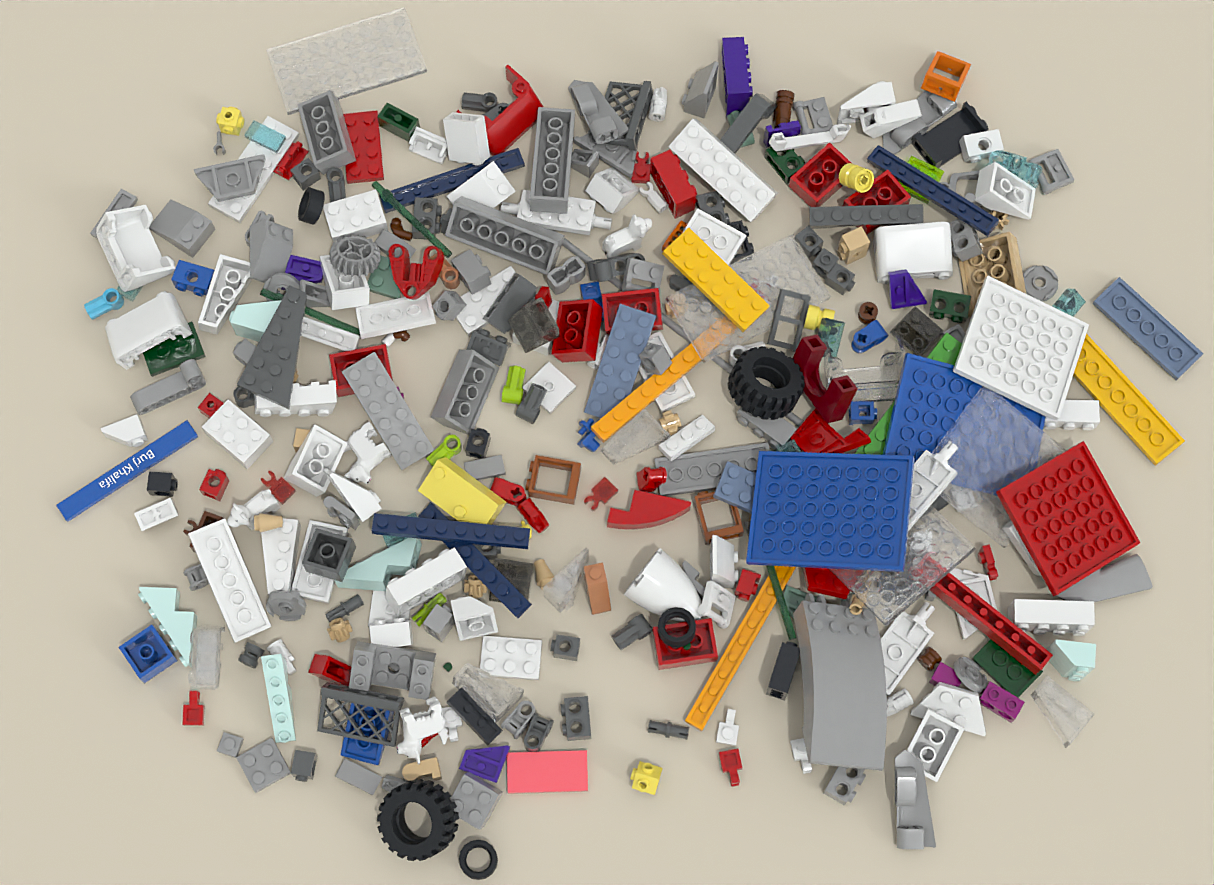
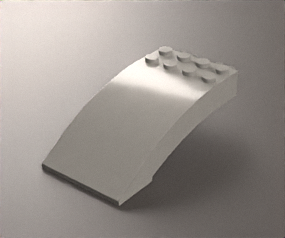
M807 593L805 601L803 600L793 616L802 664L804 726L802 730L808 763L882 771L884 769L887 727V694L884 658L874 609L862 608L860 614L854 615L850 612L848 598L842 599L840 605L827 604L824 595H818L815 602L813 594Z

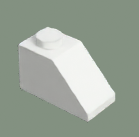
M137 414L101 428L106 438L128 447H138L143 445L145 441H148L141 419Z

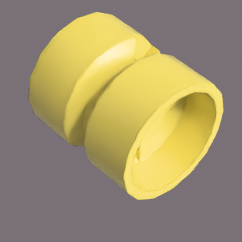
M847 163L840 170L839 181L843 186L863 193L872 187L874 175L869 169L853 163Z
M809 305L804 328L810 330L818 328L819 331H828L829 327L821 324L823 318L830 319L833 322L835 310L825 308L821 311L820 307Z

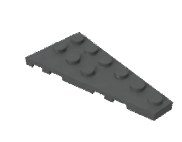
M290 285L237 383L238 387L289 410L307 302V293Z

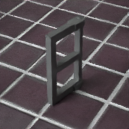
M780 289L767 344L796 351L800 343L811 296ZM785 296L804 300L799 320L780 315ZM779 320L798 325L793 344L774 340Z

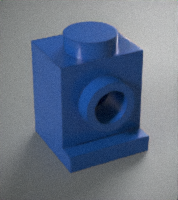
M852 401L849 406V425L873 424L874 419H877V408H874V401Z

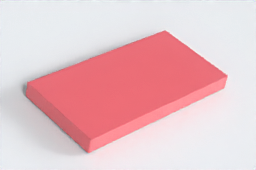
M587 750L508 753V794L588 791Z

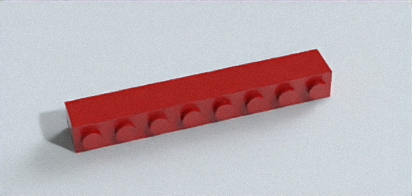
M927 554L910 574L1035 675L1044 668L1053 656V654Z

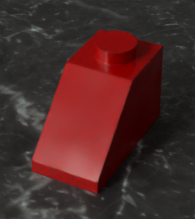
M315 654L308 673L335 684L349 686L352 667L330 656Z

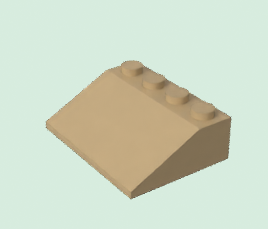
M1010 231L979 240L982 254L963 262L958 257L964 295L971 296L968 311L969 317H972L984 279L987 276L1026 294L1017 238Z

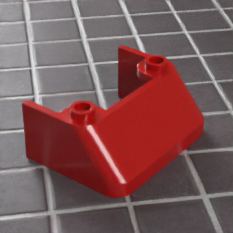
M509 65L505 66L506 79L512 84V92L517 99L493 121L484 116L489 153L492 156L504 153L537 122L538 107H543L530 84Z

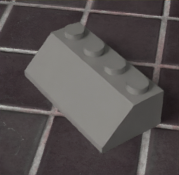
M459 350L431 418L443 426L470 435L471 429L475 428L499 367L474 350Z

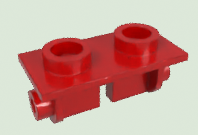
M299 141L292 143L273 172L290 180L292 177L290 170L301 163L309 151L302 147L303 144Z

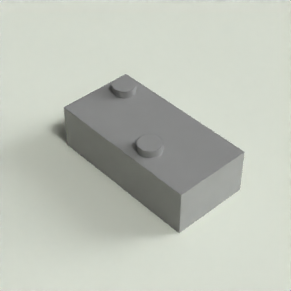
M331 90L297 104L314 166L323 175L333 167L340 168L356 161L340 101Z

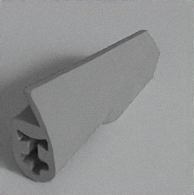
M574 80L570 84L568 90L580 115L584 116L597 144L610 142L628 132L627 125L593 82Z
M925 90L917 98L922 116L883 134V148L896 155L912 143L914 135L919 132L922 135L925 134L931 125L957 108L956 100L954 102Z
M1134 554L1102 569H1098L1058 594L1057 597L1065 601L1098 602L1149 590L1153 586L1142 559L1138 554Z
M904 749L895 757L897 848H935L936 842L923 763Z

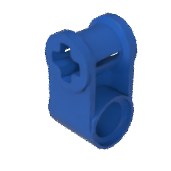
M874 320L855 333L851 347L856 353H864L873 346L883 342L889 335L879 321Z

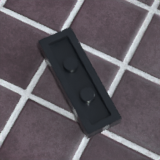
M462 687L446 702L486 745H489L503 731Z

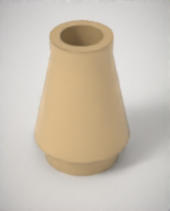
M262 513L254 515L255 531H260L261 533L283 527L282 516Z
M545 560L535 561L537 586H540L542 590L553 587L556 578L546 565Z

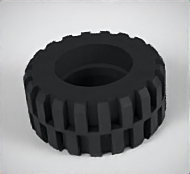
M761 346L758 349L754 347L744 351L738 357L728 377L729 393L732 399H735L736 405L741 406L744 412L751 413V416H759L764 420L783 418L791 413L805 387L803 373L800 372L801 369L798 364L794 363L793 358L787 357L786 353L782 351L778 352L772 347L768 349L766 346ZM756 378L769 381L776 389L763 385Z
M410 780L392 789L383 798L384 802L380 803L379 806L381 813L377 815V822H380L378 831L379 833L382 832L383 838L381 839L383 843H388V849L392 853L394 851L398 852L397 856L402 859L407 856L408 861H422L438 854L455 838L454 832L458 830L459 826L455 823L459 819V814L454 812V808L457 807L455 801L451 802V795L448 791L446 793L442 791L443 786L440 784L434 786V782L431 780ZM409 802L418 803L428 811L432 822L431 832L428 837L417 836L408 828L404 814Z

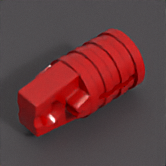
M531 498L526 499L517 507V510L527 520L528 524L538 533H542L549 527L546 518L535 503L532 502Z

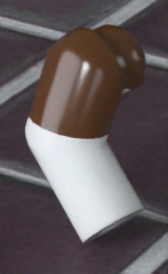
M407 330L389 333L381 342L386 344L388 348L396 339H401L404 342L410 338V334Z

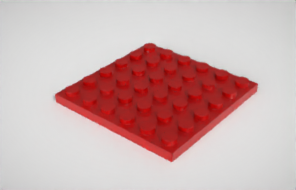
M1084 441L996 491L998 498L1053 596L1060 594L1140 544L1137 535Z

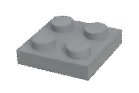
M273 738L236 757L255 793L291 774Z

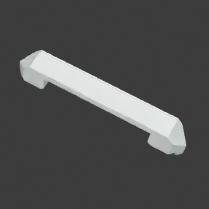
M837 124L832 126L830 131L792 137H784L782 132L774 133L769 140V144L775 151L823 145L829 142L837 143L844 140L851 125Z

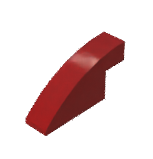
M634 490L630 512L610 508L607 527L635 530L662 525L689 512L691 502Z

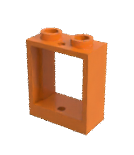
M937 51L925 75L921 89L955 102L971 64ZM935 68H937L939 70L960 77V79L957 82L952 79L941 76L939 74H936L933 71Z

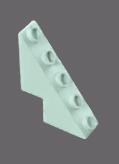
M406 538L397 544L391 545L388 549L376 553L370 558L348 568L343 582L334 581L338 588L386 591V586L391 580L392 575L405 576L408 570L416 569L422 543L417 538Z
M139 587L140 593L138 596L144 604L148 602L151 607L148 610L154 620L158 618L161 622L159 628L164 635L168 634L172 639L169 643L174 651L179 650L182 656L179 659L185 667L189 665L193 668L198 616L195 612L178 611L180 592L177 588Z
M282 654L261 656L275 742L286 743L288 741H296L292 691L288 684L287 661Z

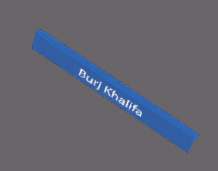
M186 420L56 505L65 520L69 522L198 438V435L188 420Z

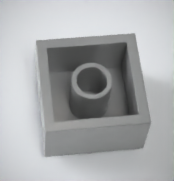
M467 772L463 775L450 800L451 802L455 801L457 807L454 808V812H458L459 818L480 830L485 827L503 791Z

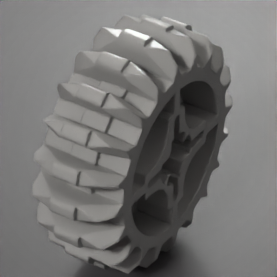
M351 234L350 237L343 236L342 239H337V242L333 243L330 250V261L333 269H337L338 273L343 272L344 276L351 275L353 277L357 275L359 278L361 275L367 276L368 273H373L378 268L381 259L377 243L373 242L372 239H367L366 236L359 237V235L352 236Z

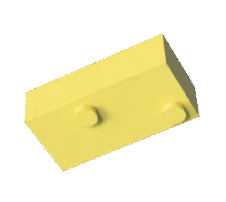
M447 457L436 461L418 489L421 494L460 522L492 525L507 503Z

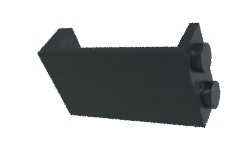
M966 101L959 112L922 135L919 132L914 135L911 144L931 169L935 171L962 153L959 141L964 135L985 132L989 128L985 120H981L977 115L975 108Z

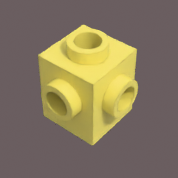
M222 107L221 113L217 114L216 123L219 125L221 133L239 136L241 128L244 126V117H242L241 111L235 107Z
M639 761L638 768H633L630 779L634 780L632 789L655 795L663 768Z

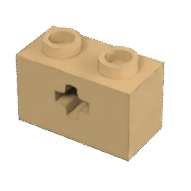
M862 226L841 236L837 254L841 261L844 260L846 265L867 255L870 240Z

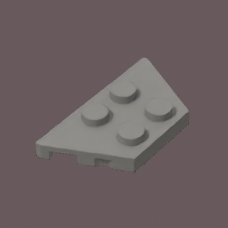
M590 130L588 134L582 137L576 136L573 139V142L584 150L597 151L599 159L632 178L638 145L635 151L629 150L626 145L597 144L592 142L593 135ZM623 134L618 138L624 139L626 134Z
M262 154L194 169V172L217 201L220 202L255 194L266 159L265 155Z

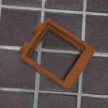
M535 455V460L531 461L529 472H532L531 479H527L525 490H528L529 497L574 505L581 473V463ZM540 466L572 471L567 496L535 490Z
M708 491L700 492L694 497V504L705 545L711 544L712 535H717L724 540L743 536L744 530L737 507L729 504L735 526L708 532L701 505L719 500L713 497L714 492L708 493Z

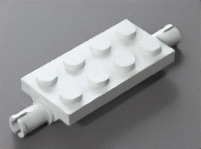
M523 190L521 201L518 204L502 201L500 210L508 214L517 215L520 219L547 229L590 235L591 229H594V227L610 230L612 218L598 217L594 214L596 201L569 197L567 214L530 211V190Z
M948 441L939 453L932 454L926 450L914 463L908 531L957 475V471L948 465V460L959 449L951 441Z
M924 602L917 614L913 616L902 610L880 639L885 667L886 694L888 697L934 635V632L926 626V620L935 610L931 605L926 611L929 606L928 602Z

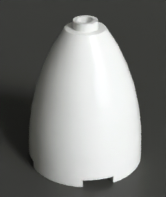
M661 548L651 557L650 561L639 572L624 593L627 598L637 605L659 616L670 608L678 607L689 611L695 620H700L702 617L697 611L702 601L695 586L683 569ZM672 618V619H671V620H675V621L686 622V621H685L684 619H682V618Z

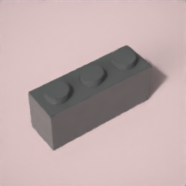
M515 273L482 319L504 334L509 332L514 326V320L524 312L526 303L535 297L537 287L520 274Z

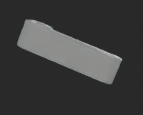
M194 359L187 360L179 366L180 372L134 392L130 398L139 415L146 414L204 387L206 381L197 362Z

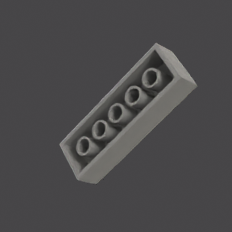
M538 107L530 211L567 214L575 125L574 109Z
M463 196L454 202L445 233L447 237L546 275L555 269L565 236Z

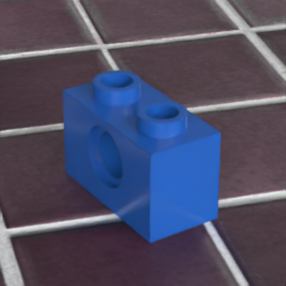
M179 260L171 280L176 289L183 292L186 290L192 291L195 295L203 297L204 295L207 296L215 270ZM194 277H197V278H198L197 281H195V282H190V280H191L192 278H194Z

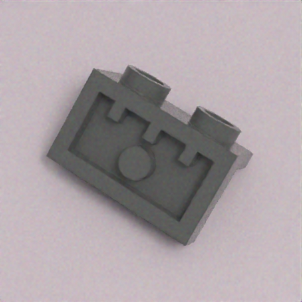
M480 328L473 331L466 350H474L493 364L502 366L507 350L512 343L507 342L508 339L503 336L497 335V337L490 335V331Z

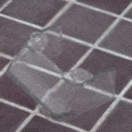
M900 335L896 336L895 352L884 354L880 359V366L843 369L841 359L832 357L828 341H824L827 347L824 353L826 389H828L833 378L848 375L858 388L852 401L882 402L895 400L905 357V349Z

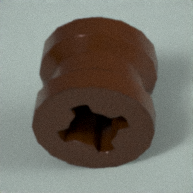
M872 302L863 303L858 312L859 321L868 325L876 320L878 314L877 306Z
M928 646L925 649V653L923 655L920 654L917 660L926 670L931 672L934 669V665L939 664L942 658L933 648Z

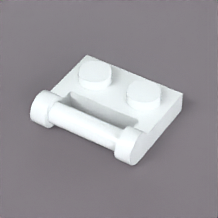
M707 581L703 601L697 611L702 616L712 618L720 628L726 629L730 624L736 596L714 581ZM711 606L720 610L722 615L720 616L712 611Z

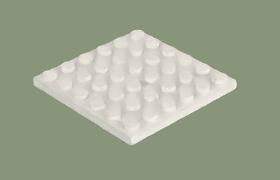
M987 276L984 279L953 372L1057 421L1063 409L1089 324Z

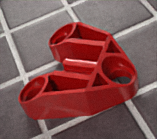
M393 244L389 248L393 280L406 298L416 300L436 284L444 262V253L440 248L428 246L424 250L422 264H410L409 252L403 245ZM400 247L402 255L396 258L394 254L395 249ZM431 250L437 251V257L434 260H431L429 256ZM415 286V295L409 296V289Z

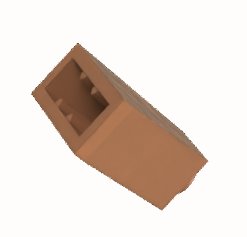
M603 562L584 566V580L592 615L611 611L608 583Z

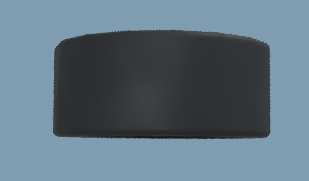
M311 187L306 189L299 205V221L312 225L317 223L324 206L325 194L323 191Z
M674 607L662 613L658 622V633L660 639L670 647L679 648L686 646L693 640L696 623L689 611L684 608ZM672 618L684 619L689 626L688 632L681 637L668 635L665 630L667 621Z
M479 839L470 841L460 851V867L464 874L471 879H486L497 868V853L487 841ZM474 848H483L490 855V864L484 871H473L467 865V855Z

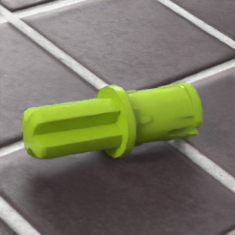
M438 593L427 604L424 603V607L411 618L415 622L419 617H422L416 622L420 627L435 605L442 606L447 602V599L443 594Z

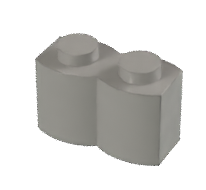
M578 256L569 258L563 266L553 269L548 274L547 283L555 295L565 292L571 284H576L585 277L586 268L584 263Z

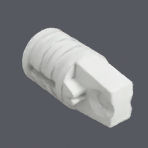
M663 87L654 89L649 110V119L652 121L660 122L665 119L667 90Z
M605 335L601 343H598L596 360L588 361L589 367L595 370L599 369L609 336Z
M282 639L275 641L267 647V651L271 655L282 654L287 661V672L289 675L296 672L291 663L295 659L289 653L285 644H283Z
M905 688L887 698V717L914 704L911 695Z

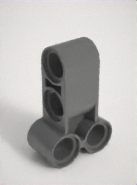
M626 253L607 259L588 261L586 263L590 281L603 282L614 279L615 276L625 274L628 258L635 257V259L645 261V258L639 253ZM617 261L619 262L618 270L615 269V263Z

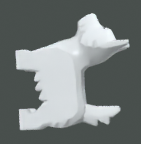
M634 214L628 227L607 236L602 245V250L604 254L607 253V258L618 256L620 253L630 249L636 251L642 248V238L652 227V220L636 217Z
M367 422L361 429L353 432L348 441H345L347 445L344 452L353 450L358 458L357 462L344 476V478L352 482L368 484L372 478L370 471L386 457L392 456L384 443L376 446L371 439L372 436L376 437L378 434L370 422Z
M270 489L263 490L244 505L233 503L231 515L228 517L227 523L234 528L246 525L252 531L255 529L254 515H259V513L267 514L270 511L274 514L281 506L271 494Z
M436 697L426 700L427 705L430 706L427 712L424 711L422 713L419 711L418 714L414 713L412 715L408 707L399 711L403 719L404 741L397 745V754H405L408 758H414L418 764H420L421 741L423 738L438 733L442 744H446L449 737L447 734L448 730L445 727V718L442 715V708Z

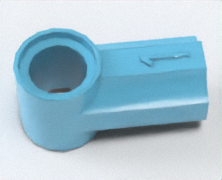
M110 288L104 291L103 295L84 304L88 315L93 320L112 309H120L124 304V299L116 289ZM117 296L114 302H110L112 297Z

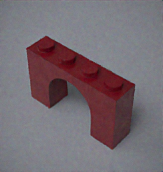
M815 334L801 338L793 359L794 363L799 365L800 372L804 376V393L828 424L843 420L858 388L848 375L833 378L828 389L824 387L820 379L819 365L827 347L820 337Z

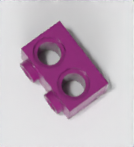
M991 681L979 697L980 705L1010 723L1016 719L1025 703Z

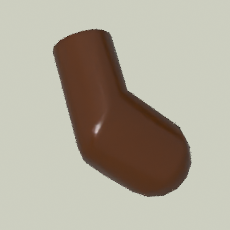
M393 218L390 223L393 234L400 239L411 241L413 238L412 232L403 229L401 219Z

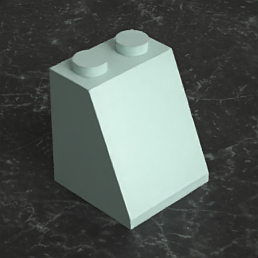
M281 300L237 305L229 318L235 334L260 342Z

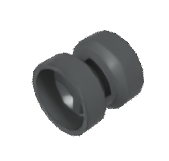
M247 642L244 647L245 651L240 655L238 661L256 669L258 659L263 655L264 650Z

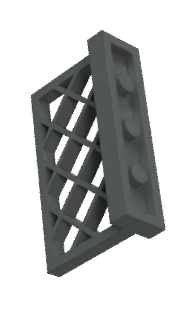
M644 81L643 85L609 82L605 99L609 104L615 101L617 103V106L613 107L615 112L621 109L624 114L619 117L622 120L628 117L630 122L626 124L629 130L625 133V138H616L607 142L608 144L626 145L629 150L636 151L653 96L651 81ZM613 88L622 90L616 95L612 93ZM633 90L639 91V93L633 97H631V95L629 94V92ZM624 95H626L629 98L628 100L620 103L618 100ZM633 103L634 108H632L631 110L627 111L624 108L625 106Z
M329 682L321 687L320 695H322L318 732L391 747L396 746L400 719L399 711L403 706V697L352 689L349 686ZM327 698L334 699L338 707L331 711L326 704ZM348 702L353 703L358 709L351 715L344 707ZM367 706L373 707L377 713L370 719L363 710ZM339 708L347 717L340 723L333 714ZM387 710L395 712L394 720L390 723L382 714ZM359 712L366 720L360 726L352 718ZM330 716L336 724L333 728L323 727L326 717ZM378 716L385 724L379 730L372 723V720ZM349 720L355 729L352 732H347L341 724ZM368 724L374 734L371 736L364 735L360 728ZM388 728L392 734L391 740L384 739L380 732Z

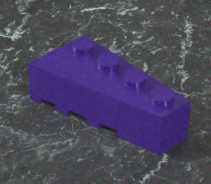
M744 37L722 38V64L725 103H727L726 118L731 112L742 111L749 103V98L753 97V87L749 86V83H751V72L747 71V69H750V59L746 58V55H748V44H745Z

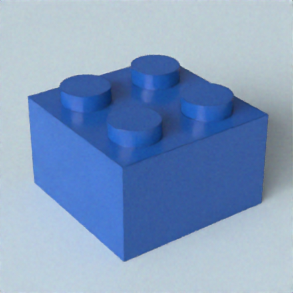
M150 625L119 646V649L144 684L178 661L153 625Z

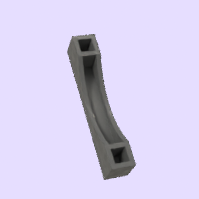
M923 204L810 207V227L812 229L924 223Z

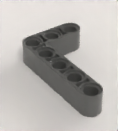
M756 93L720 141L736 154L762 118L768 119L777 108V105L763 94Z

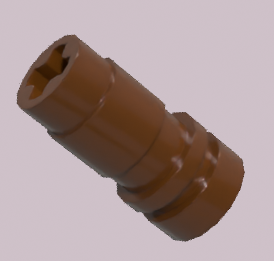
M777 91V100L775 102L777 108L774 110L773 118L775 122L774 128H779L778 125L780 123L790 122L791 108L793 107L795 97L792 91Z

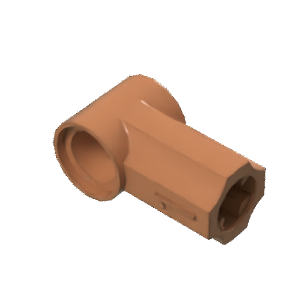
M437 253L431 256L430 259H436ZM444 257L439 278L447 289H456L460 284L459 273ZM449 276H454V277H455L454 280H451V281L447 280V278H448Z

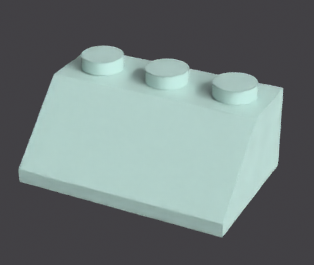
M1056 639L1046 649L1053 654L1049 662L1062 677H1067L1069 681H1080V679H1083L1095 668L1096 644Z

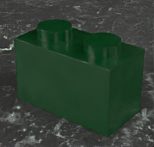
M389 103L385 104L378 115L380 127L408 142L416 126L420 128L418 118Z

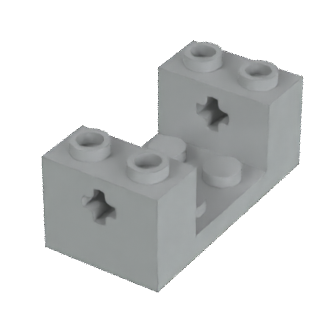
M358 641L353 654L349 688L369 691L371 684L409 690L408 697L427 700L431 693L436 653ZM397 663L400 669L397 672H393L389 669V664Z

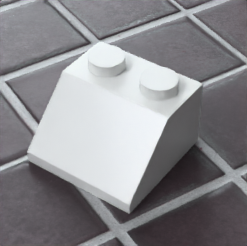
M611 167L596 173L585 191L593 200L598 201L607 212L614 214L621 211L639 193V188L618 170Z
M471 596L451 600L460 641L498 632L492 607Z

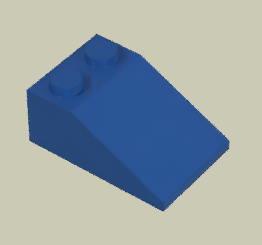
M353 703L350 706V715L358 710ZM367 706L363 709L369 719L377 714L373 707ZM387 710L382 713L389 723L393 721L394 711ZM360 712L352 717L358 726L366 722ZM379 716L372 720L377 730L385 726ZM348 720L345 731L352 732L355 728ZM368 724L360 728L364 735L371 736L374 734ZM385 728L383 731L380 732L382 737L386 740L389 735L388 728ZM344 737L341 756L379 765L385 745Z

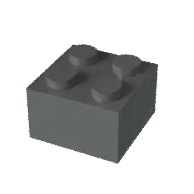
M316 528L302 565L306 572L343 582L356 545L352 538Z

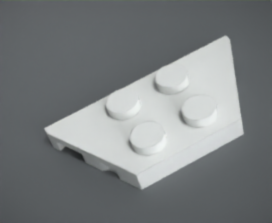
M950 565L945 566L949 573L997 610L988 575L952 568ZM956 612L963 640L967 639L978 629Z
M939 682L933 688V691L928 693L911 710L912 716L924 718L929 708L964 726V731L982 736L986 735L979 693Z

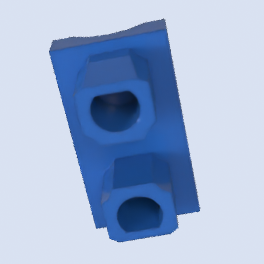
M590 418L587 422L584 420L579 422L581 429L578 433L581 436L585 432L587 433L577 445L580 448L585 447L589 451L595 452L600 443L594 439L596 435L591 430L594 420Z

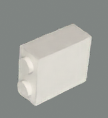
M452 112L443 119L450 161L481 165L490 157L483 115Z

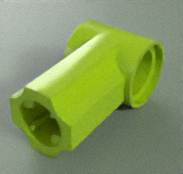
M520 366L509 367L501 402L521 404L526 369Z
M448 435L444 442L426 460L434 466L438 459L444 457L451 459L462 450L460 439L456 435ZM451 441L458 443L454 449L448 448V444Z

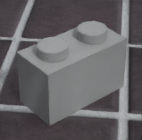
M469 249L451 260L453 267L459 273V278L472 295L491 285L489 278L491 273L487 266H482L483 263L478 254L474 255Z
M436 604L423 622L425 631L442 642L455 625L453 611L445 605L441 607Z

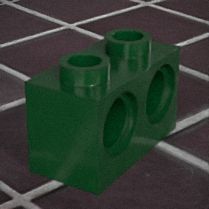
M771 146L765 151L764 158L786 185L789 184L790 177L806 164L804 159L794 152V149L775 151ZM777 152H783L785 155L780 156ZM793 165L796 169H790L788 166Z
M934 289L929 315H933L932 318L939 320L949 318L955 323L966 322L971 296ZM937 302H943L946 307L944 309H938L936 308L935 304ZM961 305L964 311L958 313L954 310V307Z

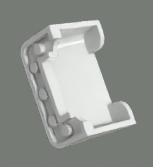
M146 205L105 212L96 229L97 238L123 292L132 291L166 277L176 269L174 260L169 256L162 257L149 230L153 216Z
M932 222L884 226L875 230L873 247L877 283L889 284L888 272L907 269L910 275L934 273L935 277H938L940 280L953 276L950 223Z
M166 291L157 294L154 299L121 317L109 320L105 326L112 355L116 363L126 370L135 366L133 359H140L139 354L169 338L175 340V335H182L183 338H186L193 334L175 296Z

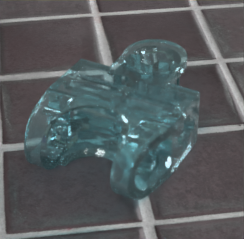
M997 150L991 153L989 163L986 166L994 162V156H1000L1003 162L996 161V163L1026 183L1030 181L1029 185L1032 187H1038V177L1043 170L1041 166L1026 162V157L1010 152Z

